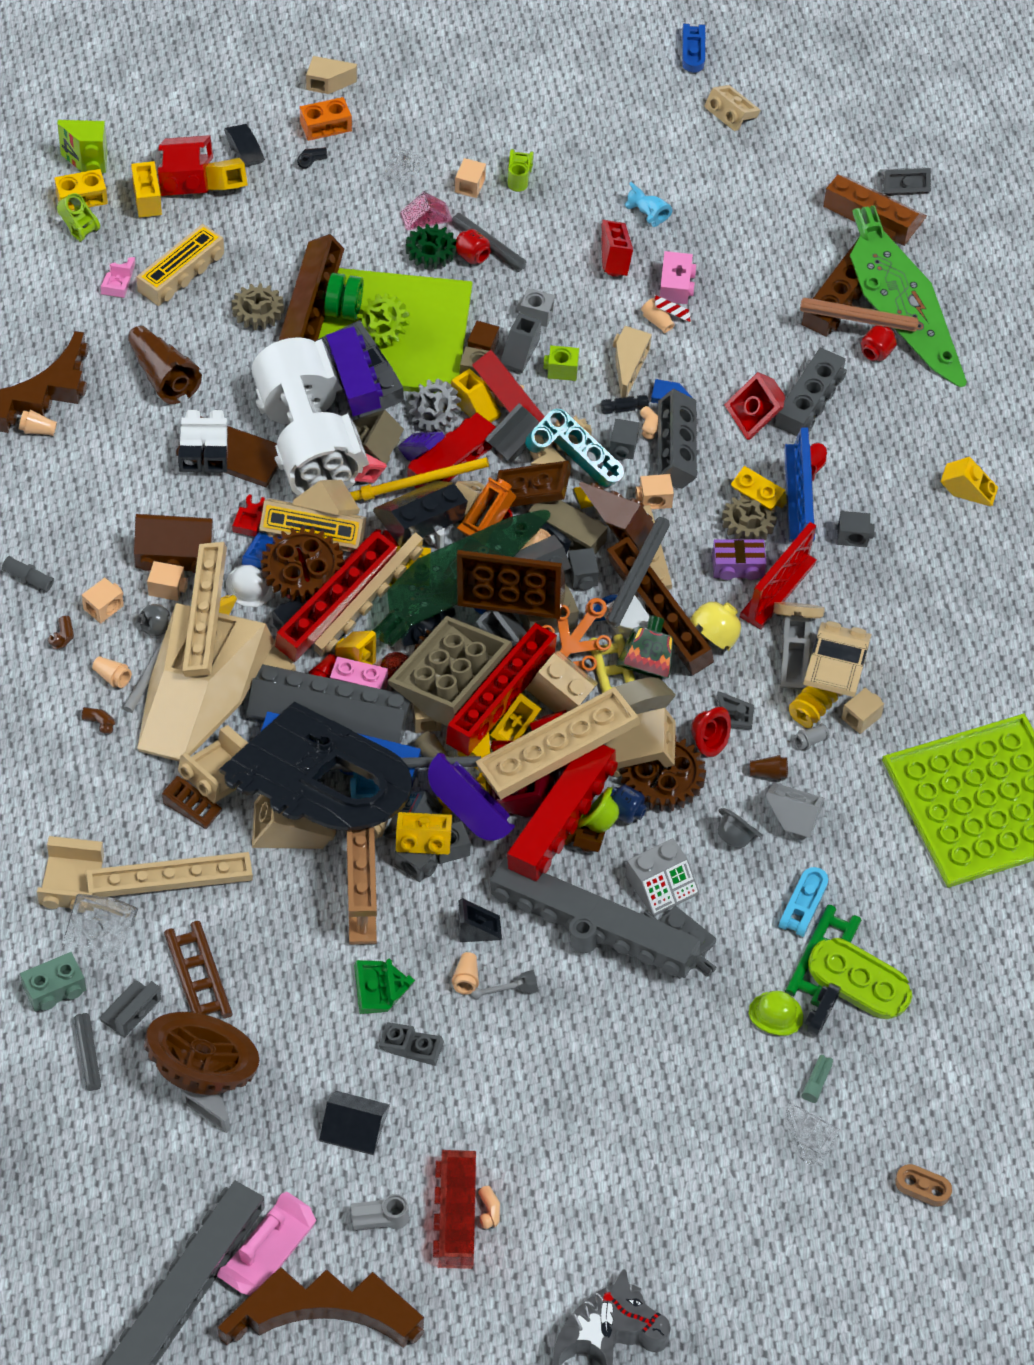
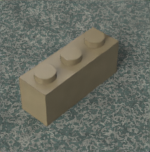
M562 500L536 503L528 511V515L531 514L545 521L565 535L571 541L570 550L593 548L596 554L607 541V526Z

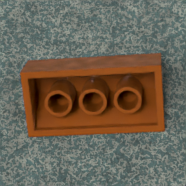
M837 174L826 188L823 207L855 222L852 210L856 208L861 210L862 207L868 206L870 208L875 205L882 226L896 232L895 242L903 246L906 245L927 217V215L847 176Z

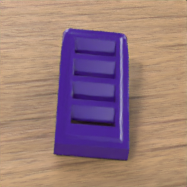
M443 432L414 433L399 444L398 449L408 461H412L433 448L445 435Z

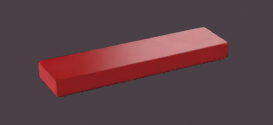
M492 350L472 364L509 413L520 403L539 422L545 417Z

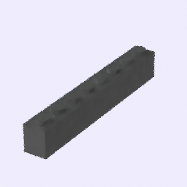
M234 1180L229 1188L225 1187L222 1190L213 1211L209 1210L202 1220L203 1226L197 1234L193 1233L189 1237L185 1246L186 1250L182 1256H177L173 1260L168 1276L165 1280L161 1279L156 1284L153 1290V1297L148 1304H142L136 1315L137 1320L132 1327L128 1326L123 1331L119 1339L120 1344L115 1351L111 1350L106 1355L102 1365H156L217 1278L219 1269L226 1265L265 1209L264 1196Z

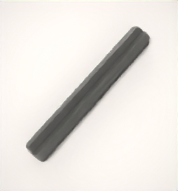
M457 213L453 216L452 224L462 232L469 229H475L490 241L491 253L516 271L520 272L526 267V260L463 214Z

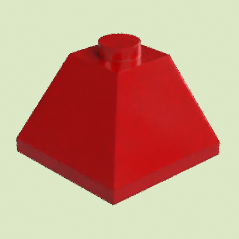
M757 372L724 406L745 438L750 440L784 408L785 395L774 378Z

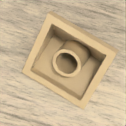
M320 480L293 500V505L334 515L359 514L360 510L342 480Z

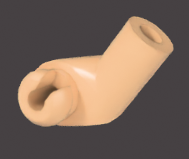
M483 1186L478 1191V1194L486 1206L487 1213L480 1215V1223L484 1229H489L492 1226L495 1228L500 1222V1201L490 1186Z

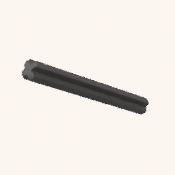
M663 517L656 519L606 617L607 624L613 627L620 625L670 526L668 519Z

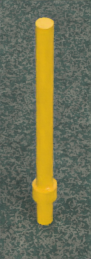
M487 457L376 486L371 484L361 486L360 490L352 491L350 494L354 501L361 499L367 501L375 499L377 495L489 467Z

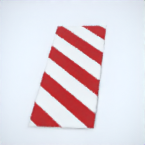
M654 294L656 308L691 322L689 309Z

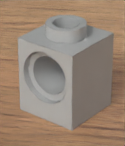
M527 288L524 297L519 298L517 311L541 320V326L547 327L554 311L555 295Z

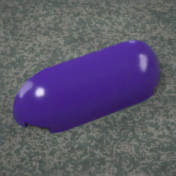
M438 753L433 758L428 769V780L431 789L475 835L484 840L494 841L507 836L515 828V825L507 821L510 817L508 812L457 761L452 765L443 753Z

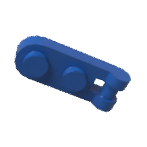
M683 23L682 65L689 72H699L704 68L705 24L690 26V24Z

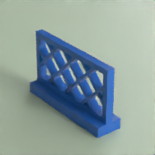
M808 427L800 428L794 444H785L784 446L789 542H793L809 522L814 524L811 451Z

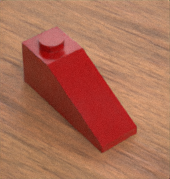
M602 220V266L604 272L614 277H619L620 275L627 276L633 254V246L626 224Z

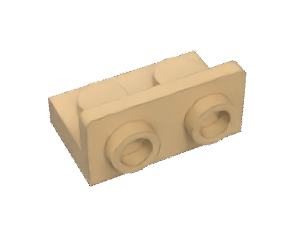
M730 85L713 87L704 105L708 111L733 131L740 129L743 120L757 118L761 111Z

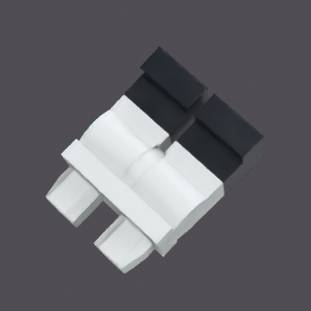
M187 410L185 418L181 420L180 448L178 451L179 472H202L203 448H205V472H227V418H224L222 410L211 411L210 418H200L199 411ZM184 460H197V463L188 465ZM209 461L223 462L219 465H212Z

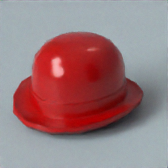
M715 707L696 715L691 724V735L699 751L706 757H714L726 747L731 731V718L728 710L724 707Z

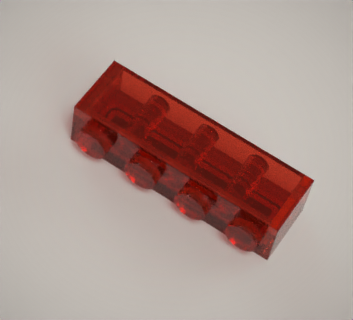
M442 1150L441 1161L436 1160L435 1178H441V1187H435L434 1204H440V1213H434V1231H439V1240H433V1258H439L438 1268L473 1269L476 1151Z

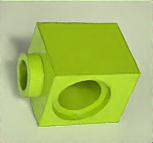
M550 345V353L544 356L543 369L548 370L547 378L576 381L579 348Z

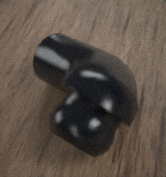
M327 148L304 149L297 158L299 167L306 169L315 160L327 159Z

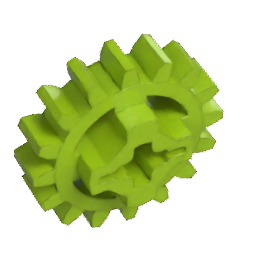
M385 293L382 298L379 294H376V300L372 301L368 298L367 302L369 305L367 307L361 306L364 312L363 314H357V317L362 321L361 323L378 346L381 347L383 341L390 346L391 339L394 338L398 342V334L406 333L403 326L409 325L405 318L410 316V314L405 309L406 305L395 295L391 297L388 293Z

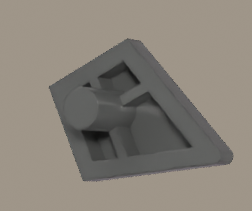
M718 691L717 699L719 706L728 710L731 718V728L752 730L754 705Z

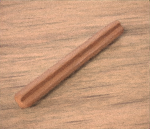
M805 297L802 298L800 304V311L913 332L918 327V318Z

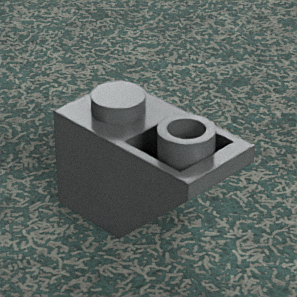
M521 313L518 314L509 331L501 362L506 368L523 373L540 341L541 320Z

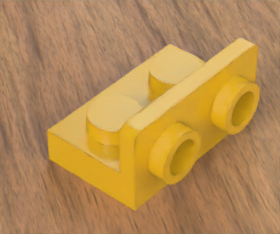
M743 466L731 483L733 489L752 500L760 502L763 507L770 511L775 506L783 508L787 503L785 489L746 466Z
M399 812L396 827V851L450 854L452 815Z

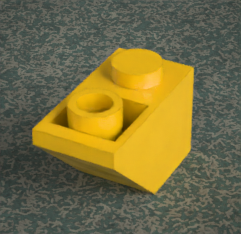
M240 158L209 163L205 167L209 190H228L248 186L245 164Z
M470 368L451 380L452 387L458 391L456 396L461 398V402L457 403L456 406L460 407L469 417L478 412L492 423L501 416L486 382Z
M970 456L947 463L941 478V483L953 496L990 507L993 506L998 486Z

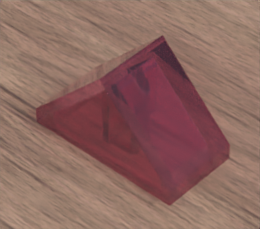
M425 191L401 211L407 231L417 229V226L423 228L426 224L433 226L435 224L452 222V217L446 203Z

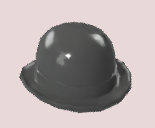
M726 808L719 809L722 820L718 826V835L727 844L735 848H743L756 835L762 838V833L750 826L740 816Z

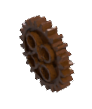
M304 526L297 533L294 528H291V534L289 535L281 531V539L275 536L272 537L273 544H266V551L262 552L261 560L262 577L266 578L267 586L272 585V592L280 591L282 599L289 594L292 602L296 596L300 597L301 603H304L305 597L309 596L311 598L344 565L343 551L339 550V543H333L332 536L325 538L323 530L315 534L314 527L309 532H305ZM296 547H299L301 550L302 560L304 567L307 569V577L309 579V582L305 581L302 564L299 561L298 551Z
M675 735V766L668 767V770L659 760L620 768L621 783L644 794L645 803H650V810L655 805H659L661 812H663L665 806H669L670 810L674 811L675 804L684 808L685 800L693 803L694 796H699L701 788H704L706 770H704L705 761L700 760L701 752L694 753V744L688 747L685 746V738L677 742ZM658 779L656 786L654 788H651Z

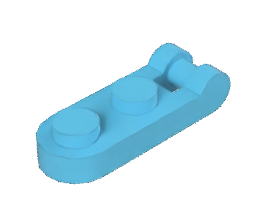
M811 867L803 872L782 915L779 928L784 930L789 928L796 931V935L805 936L827 889L829 879L824 870ZM793 914L803 917L801 922L793 919Z

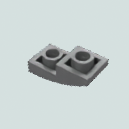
M387 1022L379 1047L391 1054L436 1066L444 1040L442 1036L418 1033L413 1026Z

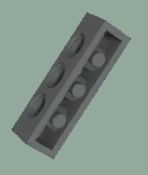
M820 347L784 401V408L777 414L775 427L795 436H798L800 428L808 427L810 432L814 426L816 414H822L826 405V399L833 397L837 382L842 383L846 376L847 369H844L846 358Z
M672 389L658 401V475L670 474L672 485L683 489L697 478L698 473L696 400Z

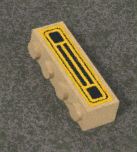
M201 224L136 277L138 292L157 306L161 305L164 301H169L180 288L188 286L191 279L198 274L204 273L207 266L222 258L224 254V238L206 225Z
M269 498L264 500L259 530L266 531V534L270 537H281V531L289 535L291 534V528H294L297 533L300 532L302 526H304L305 532H309L314 527L315 534L323 530L325 538L332 536L333 543H339L340 550L354 552L363 543L367 517L354 514L334 515L296 506L291 502Z

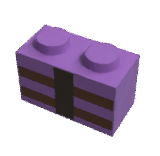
M714 539L712 549L714 578H721L723 580H731L733 578L756 580L763 578L766 569L764 539Z

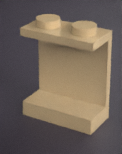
M49 836L47 842L49 857L43 885L37 888L39 905H43L48 909L65 907L76 912L93 911L96 898H93L92 893H88L86 870L102 868L104 859L103 842Z

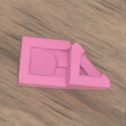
M135 257L128 258V262L124 264H110V272L106 274L101 285V294L125 297L134 270Z

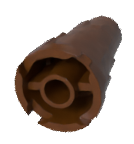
M136 326L130 330L128 341L157 395L168 404L181 403L177 398L185 394L189 399L201 384L202 374L199 371L200 368L191 359L181 354L171 344H167L162 338L157 337L145 326Z

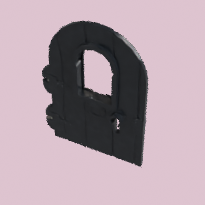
M295 701L219 769L220 773L225 775V784L229 788L235 789L237 787L236 791L244 795L260 793L270 799L271 808L276 813L280 814L284 810L282 815L288 819L298 820L305 817L324 827L343 831L366 829L388 821L401 811L408 802L412 791V777L408 766L401 757L391 750ZM338 763L367 779H372L379 786L380 790L371 798L354 799L318 782V780Z

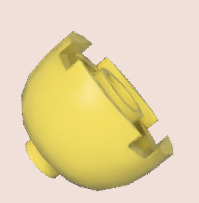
M707 602L702 604L690 617V621L695 627L698 623L702 627L701 633L707 639L722 649L726 647L727 651L733 647L740 636L741 623L736 616L738 611L728 602L724 605L719 602Z

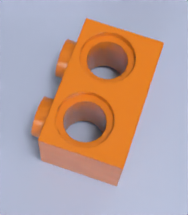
M344 97L299 106L300 123L308 141L352 131V115Z

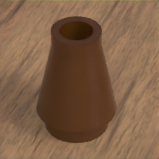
M777 755L759 760H750V776L781 781V778H788V758Z

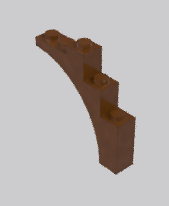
M75 331L67 348L46 370L29 380L0 389V432L8 433L10 426L15 425L17 415H22L24 410L30 411L31 409L44 416L46 410L51 409L52 400L78 404L80 397L85 396L87 382L83 381L82 358L88 355L89 343H85L84 332Z

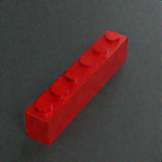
M377 531L277 632L275 647L293 662H296L396 554L397 546Z
M603 744L569 763L508 851L509 870L536 882L542 873H547L555 854H559L562 851L568 835L575 832L581 816L588 813L594 797L601 794L609 776L612 777L616 772L618 762H616L615 749Z

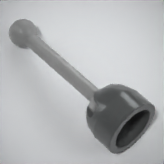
M534 970L525 971L518 976L517 982L481 990L476 988L471 993V996L474 999H478L484 994L517 987L524 993L538 992Z

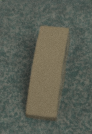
M643 678L615 687L636 714L648 712L650 709L666 708L676 696L661 678Z

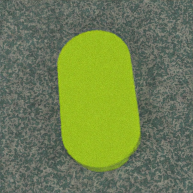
M832 938L831 940L820 941L813 948L809 956V971L813 979L820 986L823 987L825 985L828 987L830 983L840 986L839 997L874 1017L880 1019L895 1018L906 1011L912 1000V989L910 990L909 981L902 972L844 939Z

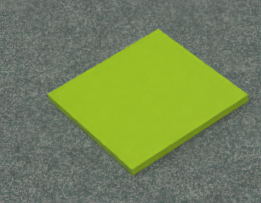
M339 268L338 273L345 274L346 283L350 275L363 277L364 288L361 306L367 307L369 305L367 302L368 298L374 301L376 300V294L383 298L385 293H388L391 297L395 295L406 305L405 309L410 314V316L405 318L409 325L403 326L406 333L398 334V342L394 338L391 339L390 346L384 341L381 347L378 346L403 386V391L419 393L418 385L421 384L426 387L427 380L435 383L436 379H440L451 384V380L460 375V363L464 350L473 281ZM360 308L359 314H363L364 311ZM342 312L338 318L325 316L318 339L353 324L360 319L357 318L356 321L343 319Z
M1025 713L882 757V761L947 888L1034 861V729Z

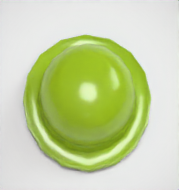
M607 787L593 802L588 813L581 816L577 828L586 826L594 832L602 833L607 831L616 822L619 816V807L610 796L612 787Z
M783 991L765 992L757 996L749 1006L748 1014L752 1023L769 1034L788 1036L796 1033L803 1025L804 1015L801 1006L793 997Z

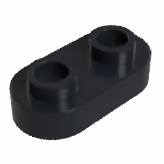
M830 983L828 987L823 985L817 998L820 1004L816 1011L813 1009L810 1011L805 1022L809 1026V1033L819 1036L839 996L840 986Z

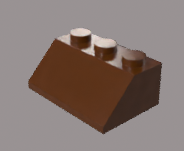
M136 514L134 538L135 568L150 571L153 562L156 561L182 566L184 571L196 573L199 544L214 543L213 518Z

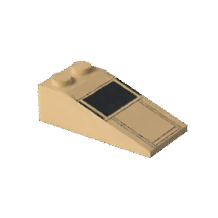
M833 621L821 622L803 685L855 697L872 634L867 633L862 628H844L839 623Z

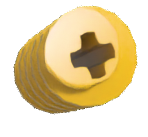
M807 686L789 704L790 715L793 720L805 728H812L813 723H817L820 720V716H824L826 710L832 707V703L838 700V696L843 694Z

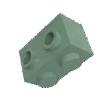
M72 952L20 973L22 987L35 1012L41 1009L44 1011L52 1009L58 1002L67 998L69 1000L78 998L86 991L85 978Z

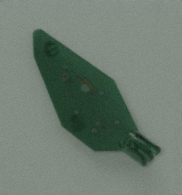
M539 510L509 517L418 558L387 590L389 613L372 630L376 633V639L393 647L412 625L458 604V550L514 557L549 520L550 512L548 510Z

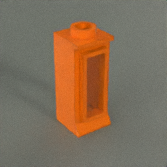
M490 477L488 478L489 481L463 522L457 527L465 536L472 537L483 546L487 544L491 534L496 530L517 497L510 490L512 486L500 478L498 481ZM495 493H499V495L493 502L492 506L486 513L485 517L483 518L479 526L476 527V523L478 522L486 507L494 497Z

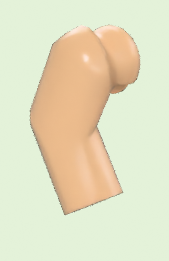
M645 406L640 411L641 417L645 419L642 426V436L645 439L651 440L655 438V433L658 432V415L650 407Z

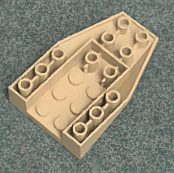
M175 604L149 681L137 747L139 752L180 761L181 754L186 752L191 756L242 704L252 685V679L257 676L275 642L266 623L219 613L211 675L185 677L182 669L191 606Z

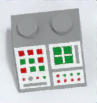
M674 838L627 860L625 877L652 916H656L675 905L699 895L689 861Z

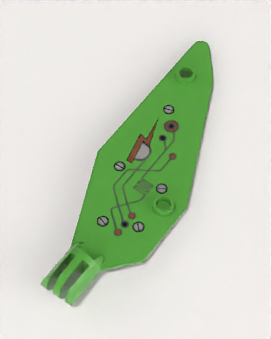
M875 205L870 208L868 206L862 207L861 210L860 208L852 210L860 237L850 254V258L864 297L877 311L918 318V327L914 332L894 329L933 371L954 385L964 387L967 381L932 283L884 232Z

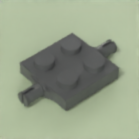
M676 905L664 917L657 920L700 939V954L691 969L698 966L708 976L716 970L717 967L705 958L707 952L716 944V937ZM647 910L644 911L643 915L657 920Z

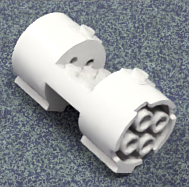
M288 338L269 345L255 358L252 364V375L257 386L256 391L259 399L256 400V404L260 413H266L270 421L289 424L280 433L277 445L275 446L278 453L275 460L279 469H285L290 487L298 496L320 480H342L347 489L355 484L354 479L358 473H362L363 467L369 465V461L357 428L349 414L340 416L335 413L325 412L334 402L336 392L342 390L330 352L322 339L314 342L306 338Z

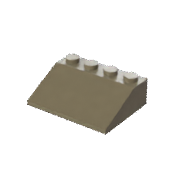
M446 616L391 676L388 684L434 721L447 726L511 652L512 642Z

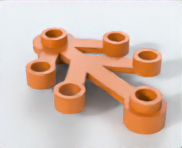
M593 598L586 604V615L571 636L567 619L570 610L566 605H563L562 609L566 612V615L556 619L561 642L560 652L568 658L570 654L594 650L605 652L611 647L612 641L607 635H601L595 640L579 642L593 621L601 619L606 614L607 605L604 600ZM593 604H599L601 611H594ZM544 625V626H542V627L548 629L549 631L555 633V630H554V628H553L552 626H550V625ZM599 640H606L607 647H601L599 645ZM590 655L585 656L581 661H573L585 672H591L597 666L596 659ZM591 660L593 667L587 668L584 665V661Z

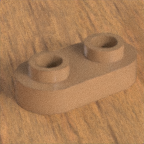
M913 1164L904 1165L897 1172L895 1183L900 1192L932 1206H943L949 1201L952 1194V1185L945 1177ZM905 1179H912L915 1184L909 1185L905 1182ZM932 1190L940 1191L941 1195H933Z

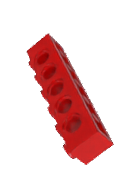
M535 623L447 725L446 744L469 756L555 653L557 635Z

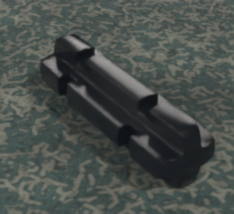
M637 395V398L629 396L614 398V401L611 399L601 401V411L603 414H610L613 411H616V413L635 411V408L641 410L645 406L649 407L647 395Z

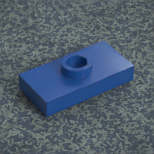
M258 532L242 557V565H252L261 569L262 552L266 551L267 543L273 544V538L266 533Z

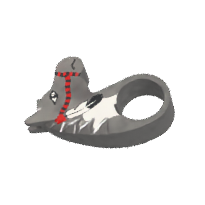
M623 1269L614 1285L593 1294L565 1322L554 1347L553 1365H562L566 1360L575 1357V1354H578V1356H587L588 1354L590 1358L597 1361L600 1365H613V1349L616 1343L626 1345L640 1343L650 1352H661L669 1342L671 1330L669 1320L644 1302L641 1288L629 1284L627 1272Z

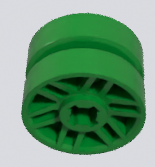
M334 272L331 274L325 298V316L338 318L342 312L343 319L357 320V314L360 312L363 297V277L350 275L346 283L345 274Z

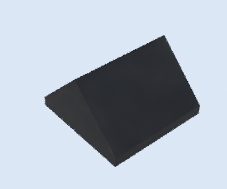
M335 1091L327 1101L319 1141L374 1155L390 1104Z

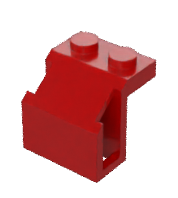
M211 136L165 138L159 144L158 150L163 151V162L158 167L161 196L207 193L209 189L205 167L214 158ZM206 146L207 154H200V148Z

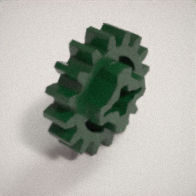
M426 224L425 228L422 229L420 226H417V232L410 231V237H406V254H409L410 261L415 260L416 266L421 263L424 264V269H427L429 265L437 269L438 264L445 267L446 261L452 262L453 256H456L457 240L453 239V232L447 233V227L438 229V224H435L433 228H430V225Z

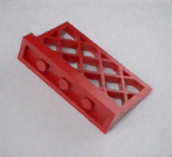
M809 522L754 587L752 599L741 611L740 618L761 630L775 613L773 612L774 602H785L815 566L817 559L810 556V551L817 525Z

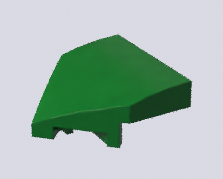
M390 958L386 962L356 960L354 971L359 1014L388 1012L414 984L415 979L410 975L406 977L394 967Z

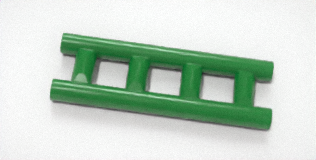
M833 905L826 906L785 990V993L793 997L797 990L812 995L810 1003L816 1007L820 1004L817 998L822 986H816L803 980L809 968L808 960L813 948L820 941L830 940L824 937L829 926L843 931L841 939L851 943L862 921L856 915H852L849 922L834 916L836 908Z

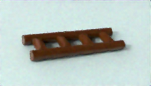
M192 922L190 924L192 932L176 936L173 928L165 930L164 935L190 1011L205 1015L220 1011L222 1018L231 1017L233 1013L201 922ZM196 942L200 954L184 959L180 946ZM204 965L208 977L192 982L188 969ZM212 988L216 1001L200 1005L196 992Z

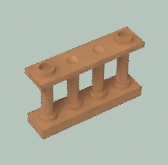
M374 827L361 830H347L349 945L377 944Z

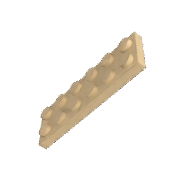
M613 687L477 760L476 764L501 800L641 723L638 715L619 691Z

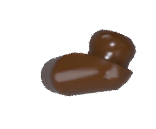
M83 707L82 720L100 723L99 731L102 733L111 734L113 732L115 719L108 712L102 709Z

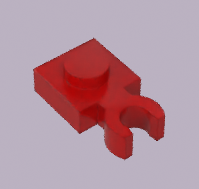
M251 494L246 497V508L239 507L232 525L233 532L252 537L257 535L260 529L264 497H261L260 502L257 504L252 503Z

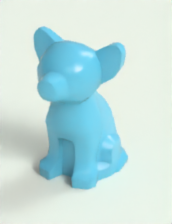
M633 182L629 183L632 190L627 195L626 208L638 207L640 212L648 216L646 220L653 227L659 226L660 223L666 221L671 216L672 207L670 204L659 197L646 196Z

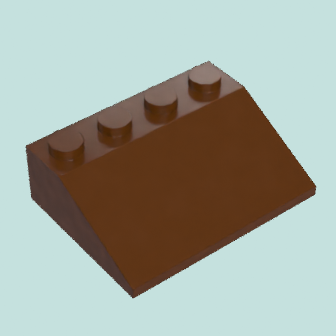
M458 550V606L560 619L565 598V575L562 563Z

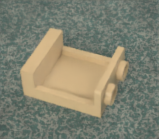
M666 708L637 714L640 725L606 743V746L616 750L618 767L614 773L615 777H621L620 768L659 760L665 768L675 766L676 721Z
M226 725L220 729L216 742L191 757L186 752L181 754L178 772L185 780L192 783L203 796L216 803L237 789V787L231 789L225 784V775L220 773L219 769L231 760L248 742L230 726Z

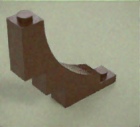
M280 1267L218 1326L219 1339L228 1345L233 1340H240L247 1332V1326L260 1336L274 1328L301 1320L338 1319L365 1325L379 1331L404 1348L409 1342L412 1344L416 1343L423 1335L424 1316L374 1272L351 1291L326 1269L305 1289Z

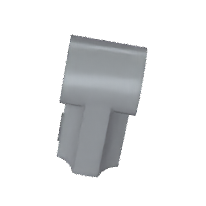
M399 1194L389 1195L384 1200L351 1204L354 1230L387 1226L392 1229H401L409 1221L407 1200ZM393 1209L402 1210V1212L398 1215H392L389 1213Z

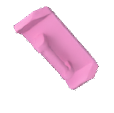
M289 1192L282 1193L275 1206L225 1266L219 1269L217 1277L240 1293L251 1296L283 1265L313 1228L316 1219L311 1208Z

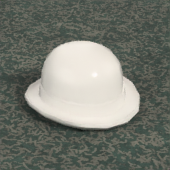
M252 565L236 567L229 573L226 580V592L228 595L236 596V603L246 607L265 605L272 599L274 594L272 592V585H266V578L262 577V570Z

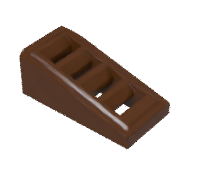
M176 776L162 793L163 804L205 829L210 826L222 811L219 805L203 796L197 788L180 776ZM187 796L191 797L185 804L183 803ZM197 802H199L200 804L198 805V807L195 810H192L193 806ZM206 807L209 808L210 810L204 815V817H201L200 814L204 811V809Z

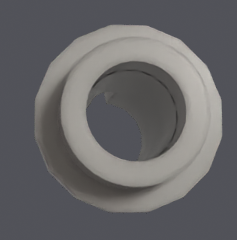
M821 723L806 731L799 730L797 735L794 736V740L799 749L808 750L811 748V745L827 740L830 736L829 730L825 724Z

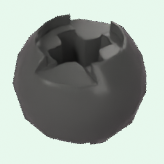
M160 604L146 606L140 613L142 614V624H140L142 630L150 636L164 634L169 625V611Z

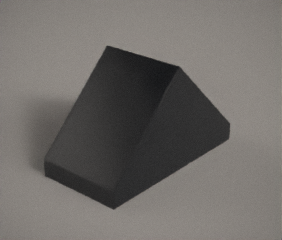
M464 898L458 900L460 942L502 940L500 915Z

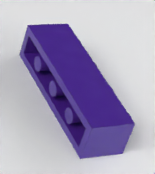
M354 326L327 334L329 348L353 417L382 408L379 398L383 397L382 389L379 382L374 383V381H377L374 367H368L372 363L368 350L363 351V349H366L362 334L357 336Z

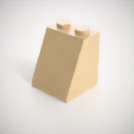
M558 650L539 670L526 690L554 713L563 710L568 712L580 706L597 686L598 682Z
M261 794L254 802L252 848L323 849L335 837L336 829L324 827L305 817L298 820L288 819L282 815L284 810L280 814L276 813L271 808L270 799Z

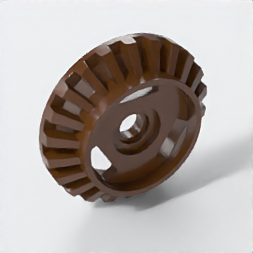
M194 1012L164 1014L152 1021L144 1039L145 1051L149 1053V1059L156 1063V1067L161 1075L173 1085L196 1094L217 1095L228 1090H235L236 1087H244L247 1082L253 1080L259 1066V1053L253 1042L242 1031L223 1020Z

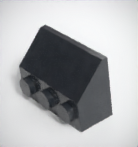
M436 480L375 507L373 512L401 548L415 532L423 538L463 520L468 500L454 483Z

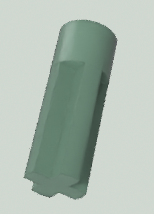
M819 1055L809 1081L803 1090L802 1098L812 1103L818 1101L833 1065L832 1058Z

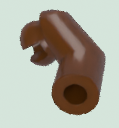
M62 616L58 619L60 632H54V637L50 635L48 638L49 644L54 649H63L74 638L72 621L69 616Z

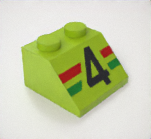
M58 120L61 155L81 172L101 169L102 173H106L108 150L105 121Z

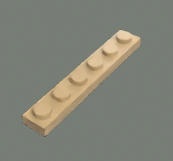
M415 532L317 639L314 643V651L322 657L326 652L332 653L335 650L338 639L344 633L348 635L354 629L357 618L360 615L365 616L373 607L372 602L377 596L383 597L390 588L388 584L394 578L399 579L407 569L405 567L411 559L415 561L423 552V538Z
M224 542L199 544L182 669L185 677L211 675L227 552Z
M249 852L86 870L88 893H92L93 898L253 881Z

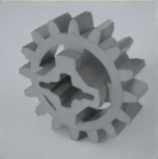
M436 379L435 383L427 380L426 387L421 384L418 385L419 393L413 391L412 394L416 398L409 401V404L413 406V409L409 410V414L414 416L412 421L418 424V427L422 430L426 429L429 432H434L435 429L443 432L444 425L450 428L451 419L456 421L458 419L454 415L455 412L461 411V408L456 406L457 403L461 402V398L456 396L458 391L451 384L440 379Z

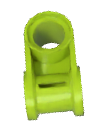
M514 149L510 150L507 183L512 191L521 192L528 187L530 172H532L533 151L522 153L515 152Z
M69 194L58 202L57 211L68 226L71 234L80 242L93 230L98 231L100 229L99 220L79 194ZM68 202L74 205V211L69 209Z

